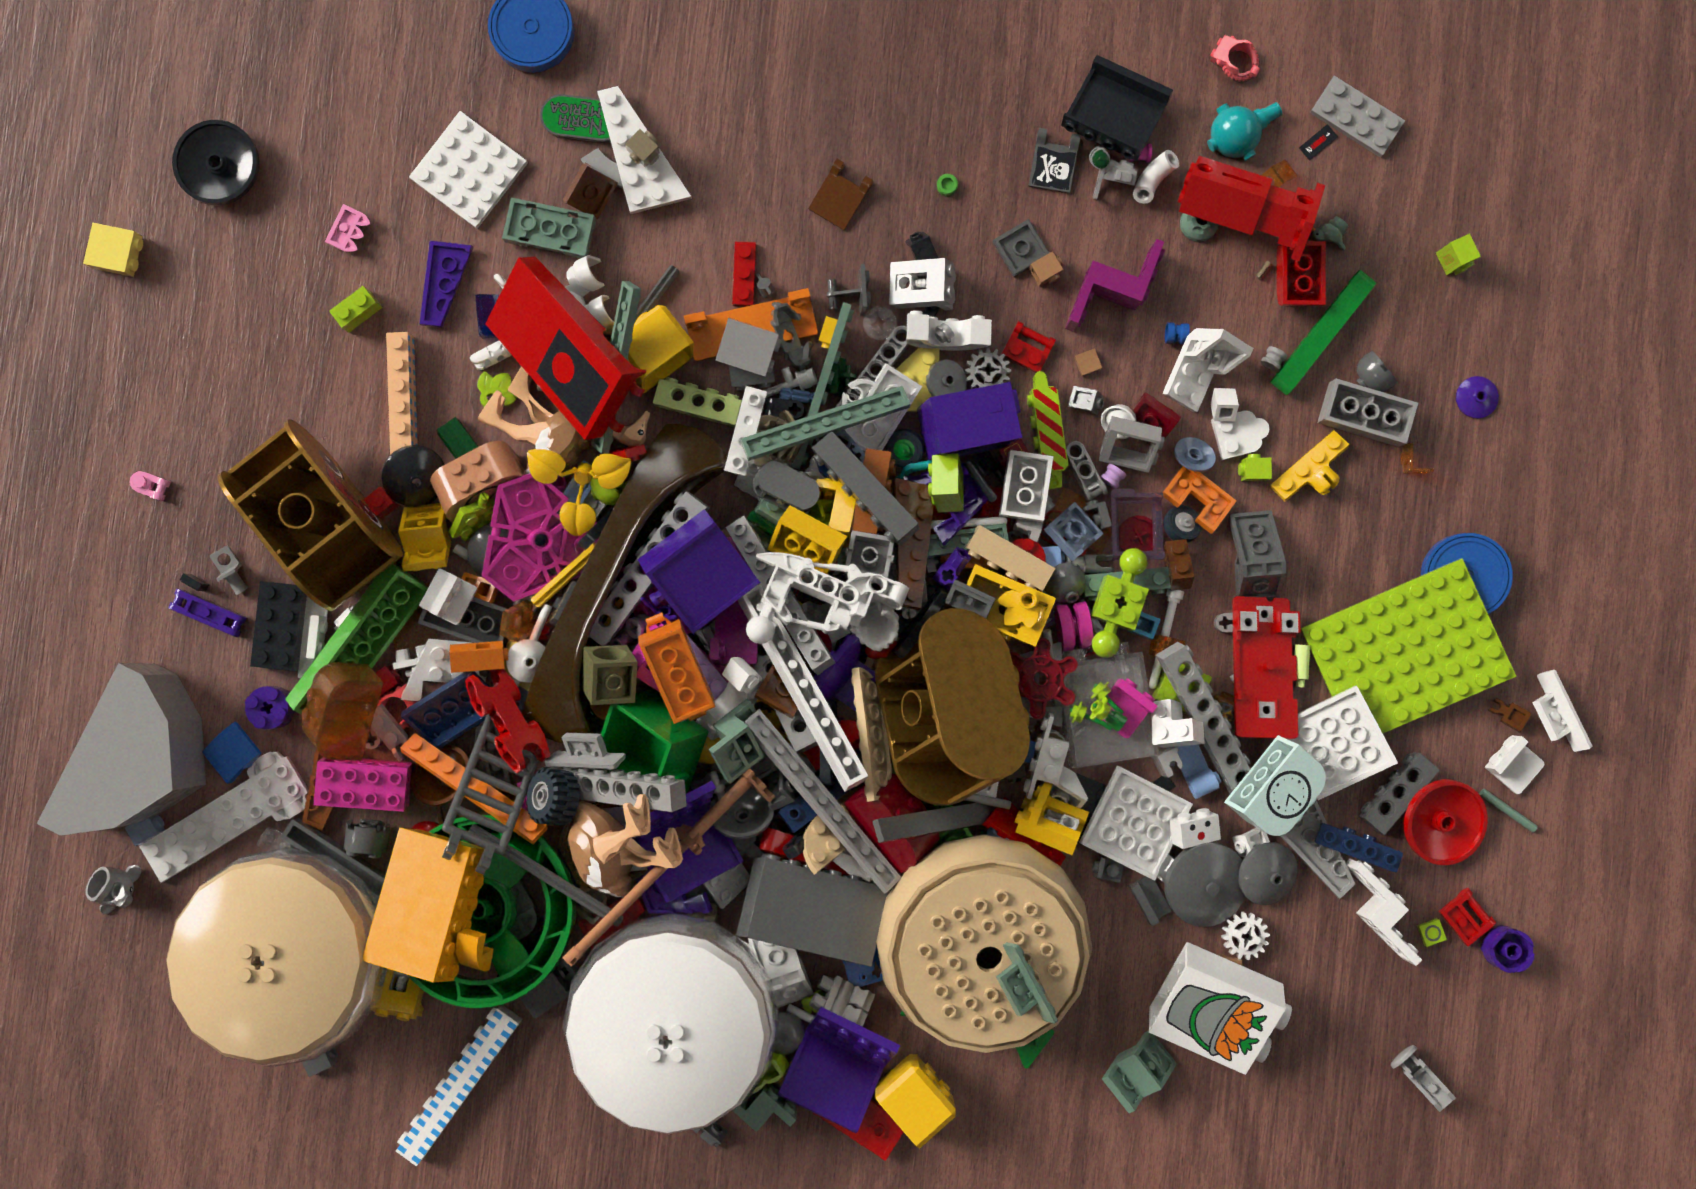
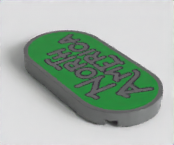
M558 94L544 102L540 118L544 128L551 135L558 138L599 143L611 142L600 99Z

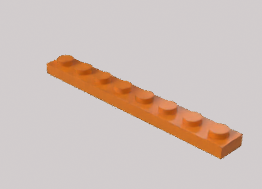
M414 733L400 747L401 752L457 791L465 767ZM471 777L468 788L513 806L514 802L489 784ZM466 797L506 825L509 814ZM521 808L513 831L534 845L548 828L546 824L535 823L530 818L528 811Z

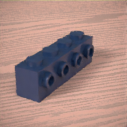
M838 779L834 786H825L836 800L851 790L849 789L844 792ZM799 792L796 793L799 797L794 802L781 807V810L778 812V815L793 834L817 816L816 812Z

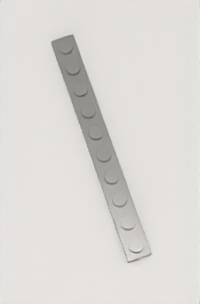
M758 709L744 721L750 728L757 744L882 892H888L901 879V876L767 717Z

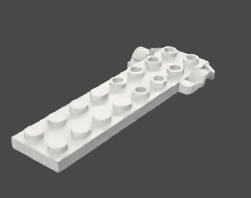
M278 751L268 752L260 756L247 770L250 779L140 845V849L161 883L165 882L271 816L276 821H282L284 819H291L303 812L309 789L290 757H284Z

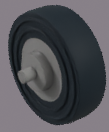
M1185 505L1171 508L1163 520L1164 530L1172 540L1186 539L1187 543L1199 536L1202 527L1195 522L1198 513Z

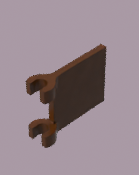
M837 158L808 209L840 229L845 230L874 182L873 179L865 176L861 185L857 186L839 174L845 164Z

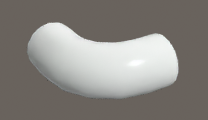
M1164 151L1141 173L1133 191V197L1137 202L1142 204L1151 202L1159 184L1179 167V160L1172 151Z

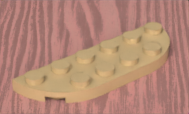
M858 667L852 669L851 682L854 686V705L857 712L856 725L860 737L859 749L862 754V765L868 774V777L865 779L864 792L867 802L879 799L880 796H876V793L880 787H886L888 780L891 779L892 756L877 687L871 680L873 676L867 670Z
M859 788L850 790L837 800L847 813L848 811L843 803ZM818 815L805 830L803 854L808 867L815 875L843 853L846 848Z

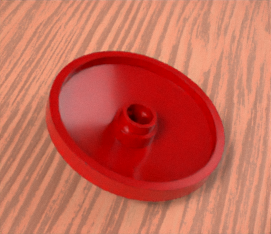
M1451 779L1434 781L1420 789L1407 807L1404 817L1406 840L1419 857L1436 865L1459 863L1471 856L1482 843L1488 824L1487 809L1481 796L1469 785Z

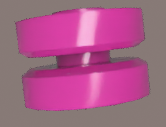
M1086 601L1074 603L1072 614L1067 604L1055 606V626L1058 642H1062V652L1074 650L1076 641L1081 649L1089 648L1093 639V627Z

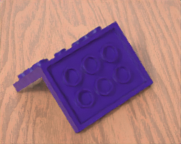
M713 781L687 793L686 807L673 812L660 810L651 812L650 832L646 835L632 838L645 850L656 852L653 846V838L660 836L665 840L668 828L681 827L683 824L693 827L710 809L711 798L716 790ZM712 825L702 835L705 846L699 855H695L688 848L682 854V863L675 868H668L654 882L665 904L743 863V859L732 839L719 833ZM655 865L646 866L648 872H649Z
M820 1007L807 1025L804 1038L792 1059L777 1095L857 1133L883 1068L897 1054L900 1045Z

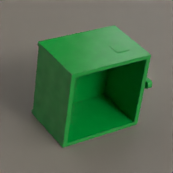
M651 689L636 693L635 703L610 704L601 732L608 753L625 754L626 758L616 769H623L625 773L639 771L641 775L656 773L658 777L675 776V779L685 781V794L688 793L709 733L707 729L694 720L690 721L689 718L674 724L663 698Z

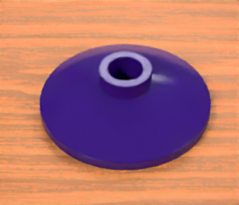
M1480 376L1470 377L1464 380L1457 389V406L1468 417L1484 418L1490 415L1498 405V390L1487 378ZM1478 393H1481L1483 395L1482 400L1478 399Z

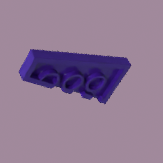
M430 241L420 325L443 327L473 250L472 245Z

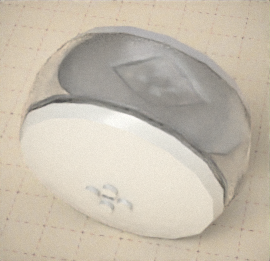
M669 913L631 921L594 946L571 981L563 1021V1031L571 1069L598 1107L629 1127L672 1134L710 1126L748 1100L772 1064L780 1018L772 979L747 942L713 920Z

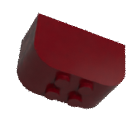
M892 774L886 787H880L876 793V796H880L878 800L867 802L864 792L865 784H863L843 804L854 822L897 873L900 874L915 866L937 845L939 833L883 843L878 842L872 821L880 818L927 811L922 801L903 786L897 774Z

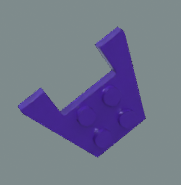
M964 463L961 464L964 472V511L949 512L952 516L951 518L933 527L943 546L988 501L985 494L963 465ZM929 471L922 472L921 475L913 477L911 475L903 477V480L925 485L932 483Z
M640 870L633 873L636 883L648 873V870ZM655 883L642 894L648 913H709L713 910L706 892L689 899L684 894L665 904Z

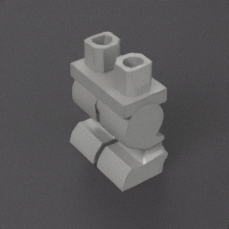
M823 975L819 979L817 988L825 991V996L823 997L815 993L809 1005L817 1011L820 1007H823L863 1027L867 1017L866 1013L869 1012L875 994L869 990H862L859 986H854L838 975L834 979Z

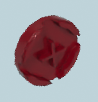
M1136 515L1129 517L1121 523L1117 531L1118 545L1123 552L1130 548H1137L1148 556L1155 551L1159 544V530L1155 522L1146 516Z

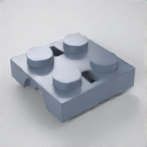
M1076 502L1044 529L1071 561H1074L1103 535V532Z

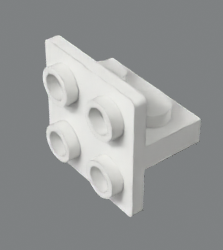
M438 569L419 606L438 617L459 625L477 591V587L443 569Z

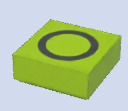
M1436 918L1417 925L1424 946L1428 947L1447 940L1439 919Z

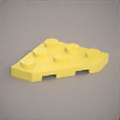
M918 348L896 368L897 371L922 386L907 412H917V408L928 398L932 397L927 389L926 376L930 367L939 361V348Z

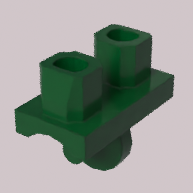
M840 356L838 364L833 363L831 371L835 372L831 385H826L825 392L842 397L845 387H849L848 384L851 380L857 379V374L851 373L852 366L846 365L847 359Z

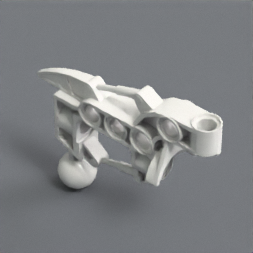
M759 553L756 555V558L775 566V569L761 599L764 606L760 615L750 619L747 623V636L751 641L758 644L770 641L775 631L772 623L773 616L779 618L785 625L790 624V622L801 624L809 628L822 630L825 634L835 633L838 628L846 630L848 624L858 628L861 619L866 615L871 599L883 603L889 608L901 610L909 588L900 582L893 581L879 574H862L855 564H850L849 566L831 563L822 564L812 562L810 558L793 554ZM814 567L847 572L848 580L843 582L814 569ZM808 576L812 582L804 583L801 577ZM871 583H877L881 590H874L871 587ZM822 585H829L832 588V592H825L822 589ZM791 587L831 604L824 624L792 618L784 604ZM847 593L851 595L852 601L844 600L842 594Z

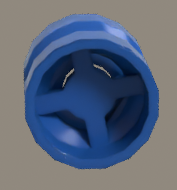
M1167 322L1164 337L1165 343L1179 342L1184 345L1187 336L1190 334L1189 323L1175 325L1173 322Z

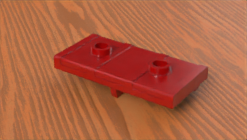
M872 1098L857 1133L813 1113L884 1161L887 1160L903 1134L902 1129Z

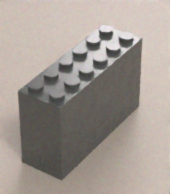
M762 854L761 858H754L736 933L737 936L872 967L876 940L888 892L883 893L873 880L870 882L863 880L861 882L862 877L843 875L841 877L842 872L834 870H823V872L820 870L814 875L808 865L801 867V862L789 859L782 860L781 862V857L770 854Z

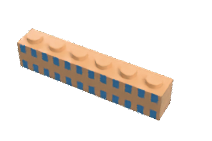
M408 332L386 333L390 455L402 447L418 445L414 336Z

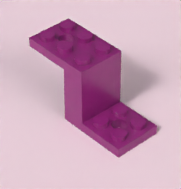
M1156 239L1149 248L1139 277L1092 261L1084 277L1065 329L1073 332L1076 326H1081L1087 314L1084 307H1088L1093 295L1132 310H1136L1139 305L1142 306L1150 293V289L1147 287L1150 286L1156 277L1158 269H1155V267L1161 262L1165 253V249H1162L1164 241Z

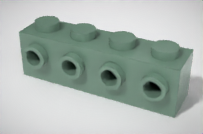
M1169 568L1145 569L1143 573L1135 576L1133 584L1148 588L1149 591H1152V595L1163 594L1165 589L1171 588ZM1123 571L1084 575L1086 587L1082 598L1088 597V601H1095L1103 577L1110 575L1121 579Z

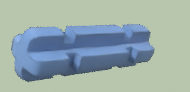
M781 388L779 398L798 400L802 403L810 402L811 404L815 392L810 393L809 391Z

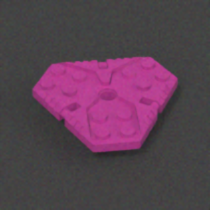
M531 473L497 486L490 524L492 533L488 536L482 577L513 602L538 593L584 551L577 543L589 532L587 531L581 536H574L563 527L557 512L565 502H569V498L551 483L543 484L536 481ZM501 528L508 529L507 537L500 536ZM539 534L546 536V542L543 545H536L535 538ZM554 567L556 574L549 576L547 570ZM583 569L571 580L580 577Z

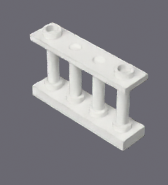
M746 386L725 471L743 476L746 475L749 461L742 447L741 438L756 434L767 391Z

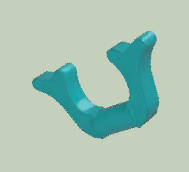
M932 460L910 463L903 468L901 474L896 478L903 479V477L909 476L910 473L927 470L928 464L932 463Z

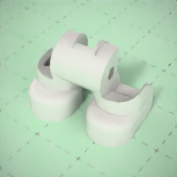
M587 255L576 260L573 266L568 269L567 279L569 285L565 286V288L606 329L603 335H608L613 331L614 321L608 316L603 302L608 300L609 296L601 295L591 300L587 305L583 298L590 291L604 287V283L597 281L589 268L600 263L601 259Z

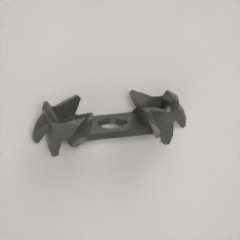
M773 302L772 306L775 310L771 312L772 320L770 324L775 332L779 334L778 339H781L780 345L784 352L785 361H790L792 367H798V372L802 371L811 362L810 354L813 344L811 341H808L803 347L800 343L792 319L801 320V314L796 313L788 303ZM784 330L791 333L793 338L791 343H787L783 339Z

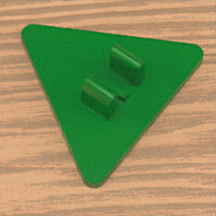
M1050 1029L1025 1046L1016 1047L1024 1068H1029L1054 1035L1053 1029Z

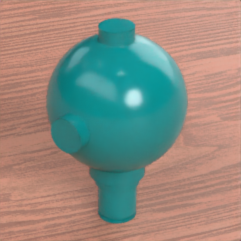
M1275 102L1264 109L1257 108L1252 111L1243 106L1229 107L1228 103L1223 104L1216 109L1218 115L1211 127V139L1207 141L1208 147L1212 152L1217 150L1229 158L1243 157L1245 161L1253 158L1256 155L1254 149L1258 146L1262 137V130L1267 128L1271 121L1282 116L1283 113L1280 105Z

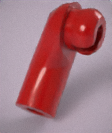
M894 641L893 644L889 645V648H883L882 651H873L871 648L866 647L865 653L871 659L886 658L898 643Z

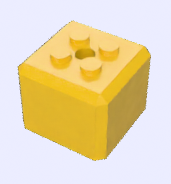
M657 305L649 312L642 313L634 323L628 361L634 367L647 371L635 380L637 381V386L645 389L644 393L656 386L659 379L664 380L693 357L694 342L666 306Z
M909 1054L878 1081L875 1088V1097L889 1116L915 1146L920 1149L955 1118L956 1108L953 1095L949 1091V1086L943 1079L939 1080L936 1077L933 1067L928 1062L925 1064L917 1054Z

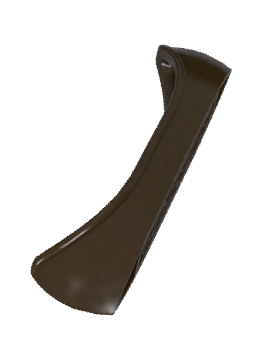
M666 424L656 436L617 500L550 636L532 680L522 713L527 723L534 720L539 724L547 739L563 743L562 736L566 733L597 734L595 716L590 714L588 698L582 689L584 647L601 646L589 637L593 624L605 600L612 593L610 590L617 580L620 581L618 574L621 568L629 563H634L637 559L635 554L644 544L646 538L655 528L659 529L663 523L661 519L668 510L672 511L675 507L674 501L677 496L685 492H690L694 495L711 480L725 472L726 454L716 441L697 428L681 424ZM604 616L602 619L603 624L607 620V616Z

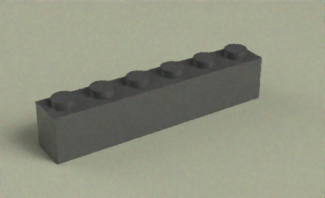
M832 431L812 447L814 460L820 466L824 465L828 469L827 473L833 481L836 482L838 480L843 485L841 488L848 497L852 495L857 500L855 503L862 512L867 511L872 516L870 520L877 528L881 526L886 531L884 535L892 544L896 542L901 546L919 530L918 522Z
M301 818L291 820L280 838L379 901L386 876L384 872L359 856L346 855L344 846L315 827L305 824Z

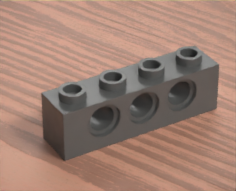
M1413 752L1407 754L1402 760L1403 765L1389 775L1388 779L1390 780L1385 786H1380L1376 790L1373 800L1371 802L1368 801L1361 808L1362 813L1359 817L1377 833L1385 835L1406 811L1414 795L1429 784L1440 771L1421 753ZM1413 770L1415 777L1412 781H1409L1408 773ZM1399 786L1401 794L1395 797L1394 789ZM1385 802L1387 804V810L1385 813L1382 814L1380 812V806L1382 803Z

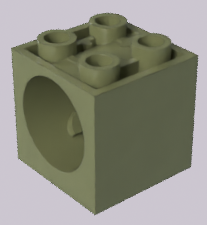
M627 645L584 647L582 689L591 705L635 703L638 662Z

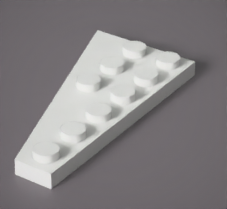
M618 86L597 91L630 214L692 199L660 149L657 161L652 165L648 164L646 168L641 163L637 165L629 157L630 153L627 151L625 143L639 129L644 133L647 129Z

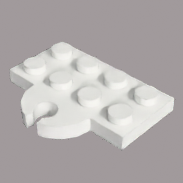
M886 363L875 381L864 378L854 380L848 384L851 389H858L860 391V397L857 400L903 386L910 405L922 388L921 385ZM843 392L842 405L857 401L851 400L849 395ZM909 408L844 430L863 451H866V448L883 450ZM841 435L842 438L848 441L846 436Z

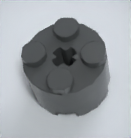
M360 819V823L354 824L353 820L347 821L344 839L346 855L359 856L360 853L368 854L370 858H381L382 853L388 851L390 824L387 823L383 826L382 821L373 819Z

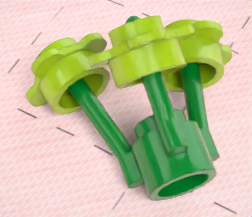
M1108 681L1105 684L1102 682L1094 684L1093 694L1090 698L1095 697L1097 700L1091 705V715L1086 714L1087 707L1082 705V701H1080L1078 706L1074 704L1073 708L1070 709L1071 713L1069 715L1073 718L1071 723L1075 721L1081 723L1083 718L1104 726L1109 731L1114 729L1116 732L1124 726L1127 717L1123 715L1124 711L1107 695L1111 691Z

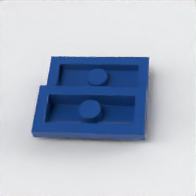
M237 721L225 728L202 751L227 784L233 783L245 768L251 767L262 754Z

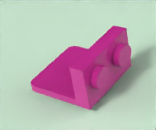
M1128 678L1126 680L1118 679L1107 694L1124 711L1123 715L1127 717L1126 723L1117 732L1124 738H1129L1146 715L1153 713L1158 707L1153 703L1155 699L1145 691L1143 694L1136 690L1137 685Z

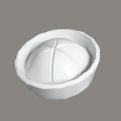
M1121 404L1107 408L1101 416V424L1105 432L1112 416L1136 421V415L1133 410ZM1117 434L1116 438L1126 439L1128 436Z

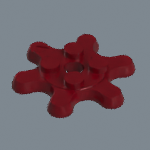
M1039 638L1034 653L1029 658H1023L1016 652H1010L1012 663L1019 672L1018 688L1020 696L1026 697L1030 701V715L1034 719H1041L1045 716L1048 701L1056 699L1064 705H1071L1076 698L1075 693L1065 686L1064 678L1067 674L1077 669L1078 662L1071 656L1065 657L1062 660L1053 659L1050 655L1051 644L1046 638ZM1038 672L1046 675L1047 680L1043 685L1035 681V675Z

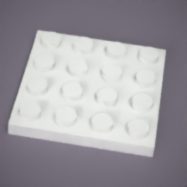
M459 111L409 178L478 229L528 162Z
M1357 685L1298 713V737L1287 739L1300 745L1322 765L1326 781L1323 790L1317 797L1318 800L1398 763Z
M1116 766L1079 843L1155 881L1159 869L1173 845L1170 819L1178 817L1177 815L1181 813H1189L1193 804L1120 766Z

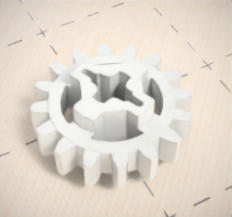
M1241 912V917L1234 914L1233 921L1226 920L1229 926L1222 927L1226 934L1221 935V938L1227 940L1223 944L1224 947L1230 948V954L1236 953L1238 959H1241L1244 955L1245 959L1250 960L1251 954L1258 958V951L1265 952L1262 946L1269 945L1265 937H1269L1270 934L1264 932L1268 926L1261 924L1262 919L1260 917L1255 919L1253 913H1250L1248 917L1245 912ZM1254 925H1255V926L1257 927V929H1258L1259 936H1257L1256 933H1255V931H1254V929H1255ZM1242 934H1249L1248 938H1242ZM1232 936H1234L1237 940V947L1234 945L1232 941Z

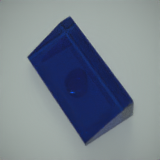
M475 294L478 332L482 339L496 337L485 323L499 297L498 294Z

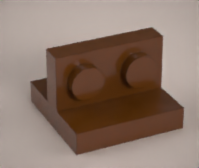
M585 162L580 167L562 201L584 213L593 214L598 220L618 182Z

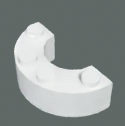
M910 311V314H907L906 342L919 348H939V350L948 351L985 348L991 345L992 320L985 319V316L976 315L962 321L955 318L941 321L937 317L923 315L922 311ZM942 323L947 324L954 332V337L951 338L950 343H947V341L942 343L935 336V328Z
M733 657L730 659L722 673L729 682L722 694L714 700L716 707L707 710V715L697 718L695 721L709 731L708 737L711 740L719 737L713 727L714 723L744 700H750L753 705L758 700L754 696L761 686L763 679L743 658Z

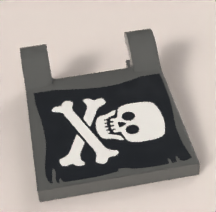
M1039 128L1028 186L1070 193L1081 135L1072 133L1069 146L1046 143L1047 129Z

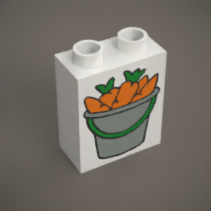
M1186 942L1149 1007V1033L1246 1075L1254 1060L1260 1063L1265 1061L1272 1044L1269 1036L1274 1028L1283 1030L1286 1027L1291 1016L1292 1007L1285 1003L1284 986L1282 983Z

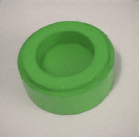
M944 174L939 177L937 190L941 195L948 197L957 191L958 181L955 176Z

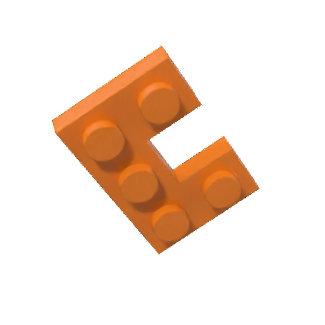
M1183 465L1161 494L1177 508L1189 493L1202 502L1205 507L1195 519V522L1210 534L1217 529L1236 503L1233 497L1201 472L1189 470Z

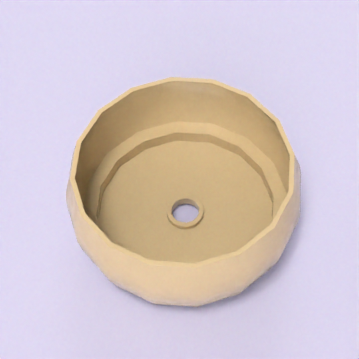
M979 835L944 842L928 852L915 866L910 867L904 872L901 879L886 897L876 940L883 981L908 1020L948 1046L984 1053L1025 1046L1057 1026L1081 994L1092 953L1085 902L1064 870L1024 842L989 835ZM1006 942L1017 944L1023 949L1025 960L1033 968L1037 982L1045 990L1044 995L1056 1011L1055 1015L1058 1021L1055 1024L1043 1021L1036 1006H1033L1022 1016H1018L1014 1012L996 978L997 975L1012 964L1003 947V944ZM985 947H995L1002 953L1000 963L994 968H982L976 962L977 954Z

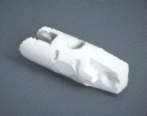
M497 341L472 354L470 360L477 370L482 371L512 355L500 341Z

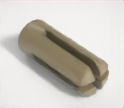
M1266 261L1256 274V277L1262 280L1271 268L1272 263Z

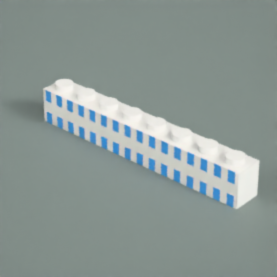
M504 1005L499 1006L497 1009L493 1007L486 1017L489 1021L485 1027L481 1025L473 1035L476 1037L472 1045L468 1043L461 1052L463 1057L460 1062L455 1061L448 1070L451 1073L447 1080L443 1078L435 1088L438 1091L435 1097L430 1096L423 1105L425 1110L422 1115L417 1114L410 1123L412 1129L409 1133L405 1131L397 1141L400 1145L396 1152L415 1166L425 1157L522 1021V1018Z

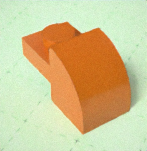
M464 572L462 580L477 587L474 597L494 604L498 589L485 578Z

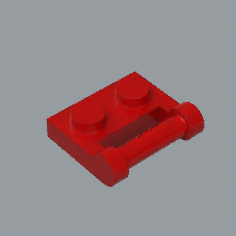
M1018 321L1002 354H1005V358L1037 373L1041 371L1056 339L1048 338ZM1019 333L1045 345L1044 350L1042 351L1018 339Z
M1469 888L1463 889L1457 897L1438 911L1466 946H1470L1496 924L1493 917H1489L1472 896L1473 892ZM1465 901L1481 919L1482 923L1480 925L1476 923L1462 905Z

